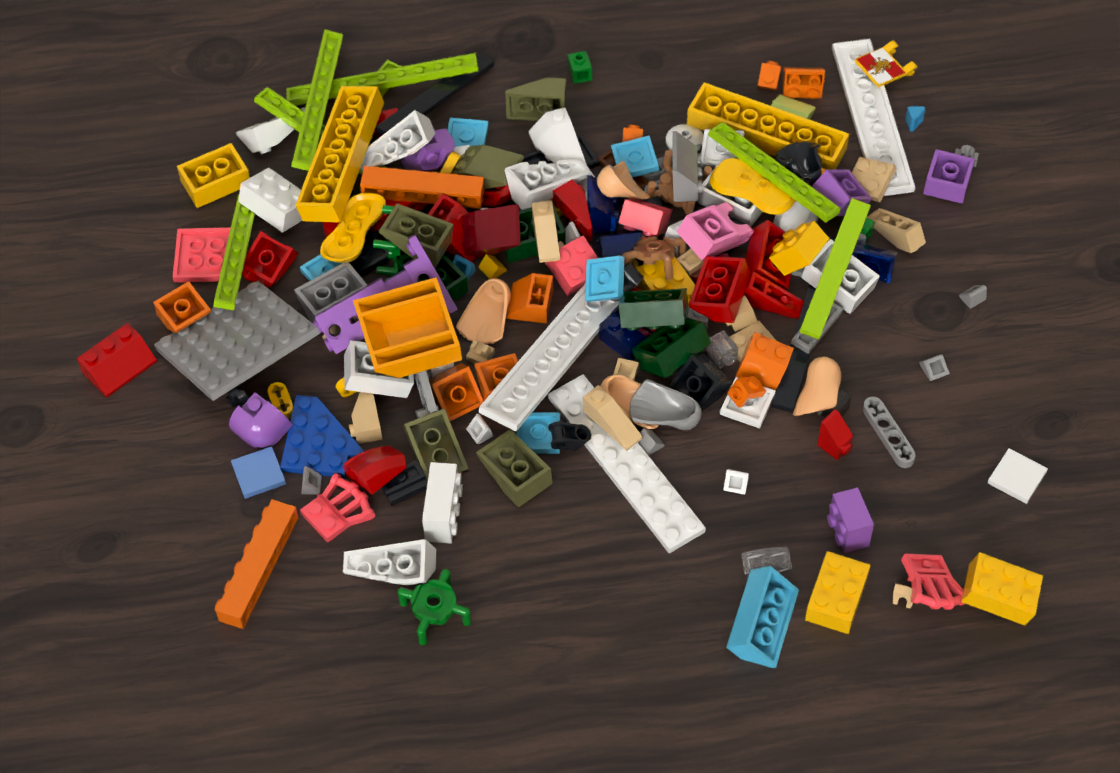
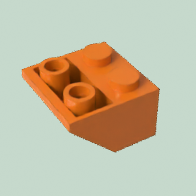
M784 67L783 96L788 98H822L825 69Z
M532 273L512 284L506 319L547 323L553 295V276Z

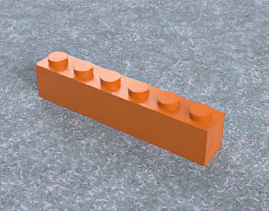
M364 166L360 183L361 193H376L383 196L385 200L435 204L443 193L460 203L463 207L478 209L482 207L485 191L484 177L381 168L377 166Z
M272 499L269 506L264 508L262 519L259 525L257 524L254 527L250 543H247L244 547L241 561H238L235 565L232 579L228 580L225 585V593L222 599H218L215 611L220 622L244 629L298 520L295 506Z

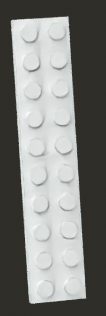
M871 40L833 43L832 51L863 157L895 164L897 168L884 196L914 192L915 185L885 86L877 87L854 62L856 58L874 51Z
M585 283L480 405L479 413L517 431L618 310L620 300L616 302L611 300L585 301Z
M584 374L548 394V399L567 423L583 424L589 428L591 439L585 444L586 448L668 553L675 551L705 533V526L639 443L626 451L583 412L582 397L594 389Z

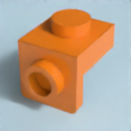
M767 61V64L762 63L757 86L777 90L782 71L781 66H778V63L773 61Z
M628 125V128H623L622 142L643 137V129H640V126Z
M755 376L737 378L728 391L729 397L738 408L743 407L748 399L763 397L766 393V389Z

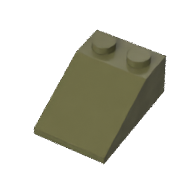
M544 78L506 90L507 119L538 121L546 112L564 107L566 109V79Z
M473 145L466 149L465 155L456 164L452 174L484 177L485 189L502 187L508 183L505 168L521 163L524 157L521 154L487 145Z
M396 204L380 228L379 233L413 259L417 255L412 256L406 244L409 243L407 238L416 235L433 267L436 268L452 241L453 224Z
M445 408L404 424L403 428L410 446L427 480L431 462L457 464L458 473L469 469Z
M511 429L476 452V455L497 484L518 508L553 484L551 468Z

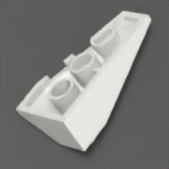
M281 118L270 119V122L267 121L237 131L236 134L252 153L260 151V154L272 151L271 147L280 143L294 128L283 122Z
M565 107L546 112L529 130V136L534 147L538 151L541 150L549 161L557 163L558 160L580 159L587 167Z
M414 110L368 146L361 170H364V166L380 167L416 153L429 143L435 135L430 119Z
M580 159L558 160L557 163L553 164L539 161L535 165L521 162L505 168L511 198L519 205L521 210L531 208V203L549 201L553 198L554 189L571 179L579 183L592 173Z
M426 539L344 552L343 573L400 585H412L427 582L436 570V548Z

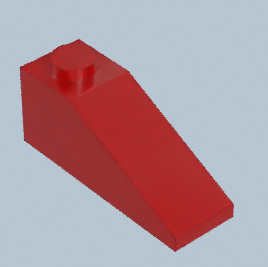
M571 179L553 190V203L570 222L575 224L581 234L588 241H591L592 224L585 191L580 184L577 185Z
M754 271L750 275L744 292L751 307L794 319L799 318L804 303L800 298Z

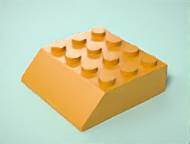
M437 277L353 300L376 373L401 378L462 360L460 344Z

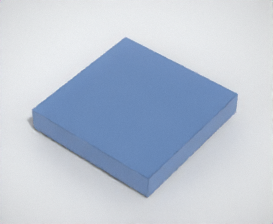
M272 446L231 460L244 499L286 485Z

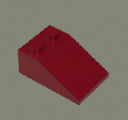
M519 205L478 210L463 215L464 255L484 258L486 254L494 255L521 245Z

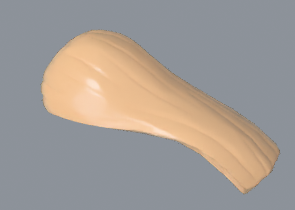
M621 161L616 166L607 165L598 175V188L607 197H625L634 200L650 198V195L643 191L633 180L625 161Z
M493 278L480 286L456 325L457 330L464 338H467L469 341L471 340V342L477 340L484 344H493L503 338L506 313L511 298L510 288L507 283L501 279Z
M818 357L809 364L805 385L793 411L794 416L835 408L841 382V370L835 360L828 357Z
M611 375L603 380L600 387L616 401L632 423L647 429H655L659 426L634 422L629 415L631 399L640 387V383L622 375Z

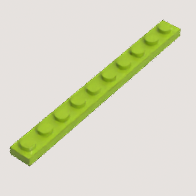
M324 30L291 167L309 171L313 161L343 34Z
M476 53L333 79L328 99L337 98L341 86H378L380 90L478 71ZM311 84L286 88L287 100L293 105L306 104Z

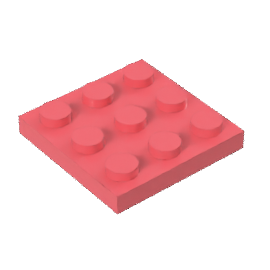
M231 228L178 229L173 268L174 283L188 281L218 282Z

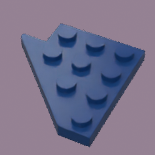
M296 395L290 421L293 425L288 430L280 466L281 471L303 474L304 467L307 466L322 474V476L332 477L334 473L341 475V478H345L346 473L342 467L343 464L352 457L364 452V450L318 397Z

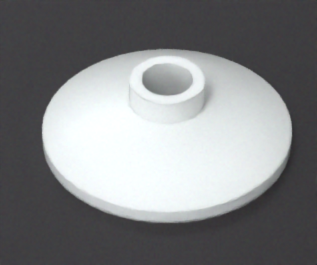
M687 124L671 128L666 135V145L672 152L673 131H677L695 145L703 143L704 137L700 129Z

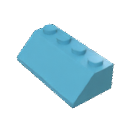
M771 566L751 570L726 648L742 660L776 668L799 589Z

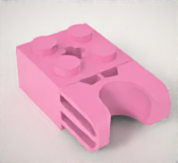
M728 202L717 206L711 205L686 215L676 232L703 261L706 256H716L746 243L754 230L748 224L739 225L730 220L729 214L734 208Z

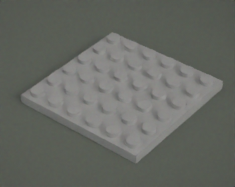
M256 281L238 292L234 311L213 307L209 314L177 333L173 332L168 336L162 337L154 346L166 360L214 401L316 337L320 332L317 326L315 327L313 323L259 281Z

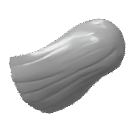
M646 379L631 399L629 415L634 422L667 425L686 431L691 430L699 423L702 410L698 402L686 394Z

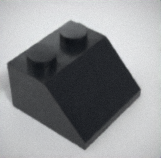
M691 354L668 387L693 398L698 402L703 411L719 400L733 381L707 356Z

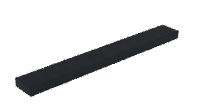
M479 52L476 54L478 71L444 77L377 125L376 131L384 135L414 110L426 116L492 68L494 60Z
M810 284L794 336L801 329L816 290ZM791 344L790 347L794 349L786 371L777 387L772 407L793 413L811 352L807 354Z

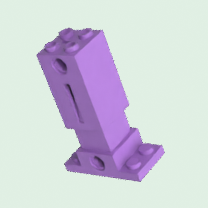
M416 235L407 238L409 243L406 246L411 255H417V257L403 265L404 270L385 281L381 278L375 280L315 315L316 320L313 323L315 327H318L319 332H323L326 336L324 342L330 352L334 350L338 354L348 347L350 340L360 341L364 339L353 300L417 283L418 276L423 273L428 275V279L437 277L449 313L451 314L458 310ZM337 324L341 330L338 334H332L329 331V327Z

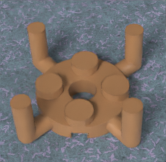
M667 150L663 161L666 173L660 176L658 190H655L656 183L654 181L648 183L647 194L650 195L649 199L659 196L665 203L669 202L674 207H682L686 215L691 214L694 211L696 201L674 202L673 168L671 166L673 152ZM710 166L704 168L702 180L698 181H702V183L712 172Z
M639 234L633 250L622 254L624 266L629 262L631 263V259L634 258L643 260L646 265H652L656 261L662 260L664 261L665 279L671 280L673 279L672 259L674 258L675 247L678 246L679 256L687 251L686 242L682 237L675 239L663 237L664 240H657V236L646 238L644 235Z

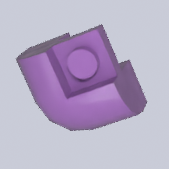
M446 128L434 130L435 135L429 143L416 153L402 158L401 163L406 170L437 172L443 168L447 158L455 148V142Z
M255 392L242 407L237 406L229 422L230 429L234 434L256 449L257 447L274 446L293 425L275 406Z

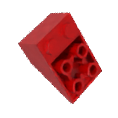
M442 193L427 215L453 224L452 241L446 251L454 256L457 254L473 262L476 257L464 255L462 221L463 215L468 214V212L460 203Z

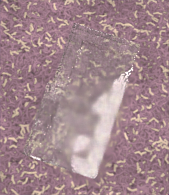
M788 547L764 548L741 553L746 576H749L750 571L753 569L771 566L777 572L792 569Z

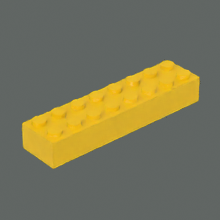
M707 83L702 84L688 108L687 125L704 131L724 122L733 130L744 131V138L763 152L776 156V153L781 148L791 143L810 142L820 144L821 147L817 149V153L821 158L822 168L825 170H836L847 150L849 134Z
M341 86L295 205L303 221L341 222L384 105L378 86Z

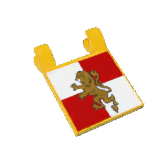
M891 41L884 47L854 60L877 87H881L904 76H912L915 73L914 69L918 67L913 61L902 67L892 57L896 52L895 48L898 47L895 41Z

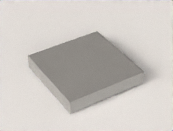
M427 372L415 373L414 377L423 408L429 413L436 412L437 408Z

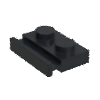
M417 460L406 464V469L382 486L381 489L389 500L390 505L393 506L427 490L428 480Z

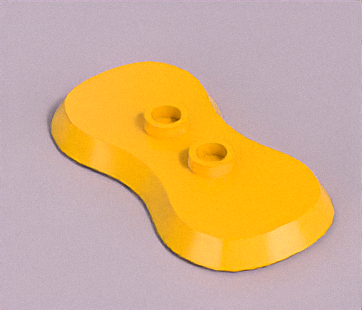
M725 159L714 168L710 176V185L716 192L726 196L744 198L768 214H783L796 201L740 159Z
M360 193L350 198L341 222L323 241L320 248L321 256L324 259L338 263H347L355 260L363 250L367 232L383 215L382 207L386 204L384 197L376 193Z

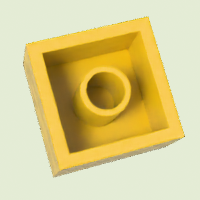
M815 221L807 224L804 222L793 230L791 228L783 234L782 237L784 239L773 247V253L769 256V259L785 276L810 265L830 238Z

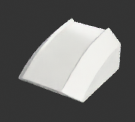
M795 201L787 212L775 215L773 224L786 232L791 228L793 230L804 222L806 224L812 221L817 223L819 217Z

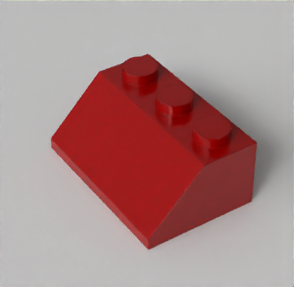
M767 220L753 228L754 232L749 240L745 260L750 273L754 271L784 290H788L791 273L784 276L769 259V256L773 253V247L784 239L782 236L785 231Z
M706 256L688 304L689 308L714 322L734 323L751 275L745 258Z
M126 323L79 356L77 361L81 372L107 398L155 364L157 359L141 335L129 323Z

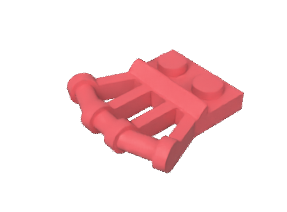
M337 473L333 474L329 485L322 494H318L317 498L300 509L301 515L327 543L350 526L372 520L376 516L374 510L370 507L369 496L359 490L356 482L347 481ZM337 486L345 489L329 501ZM352 495L355 497V500L341 510L336 508ZM361 506L362 513L345 518Z
M904 554L901 561L909 576L907 581L912 582V595L910 599L912 603H922L931 609L943 607L945 610H952L956 605H965V603L961 602L964 590L952 577L942 555ZM921 583H922V585H923V587H924V589H925V591H926V593H927L928 596L922 594V586H921Z

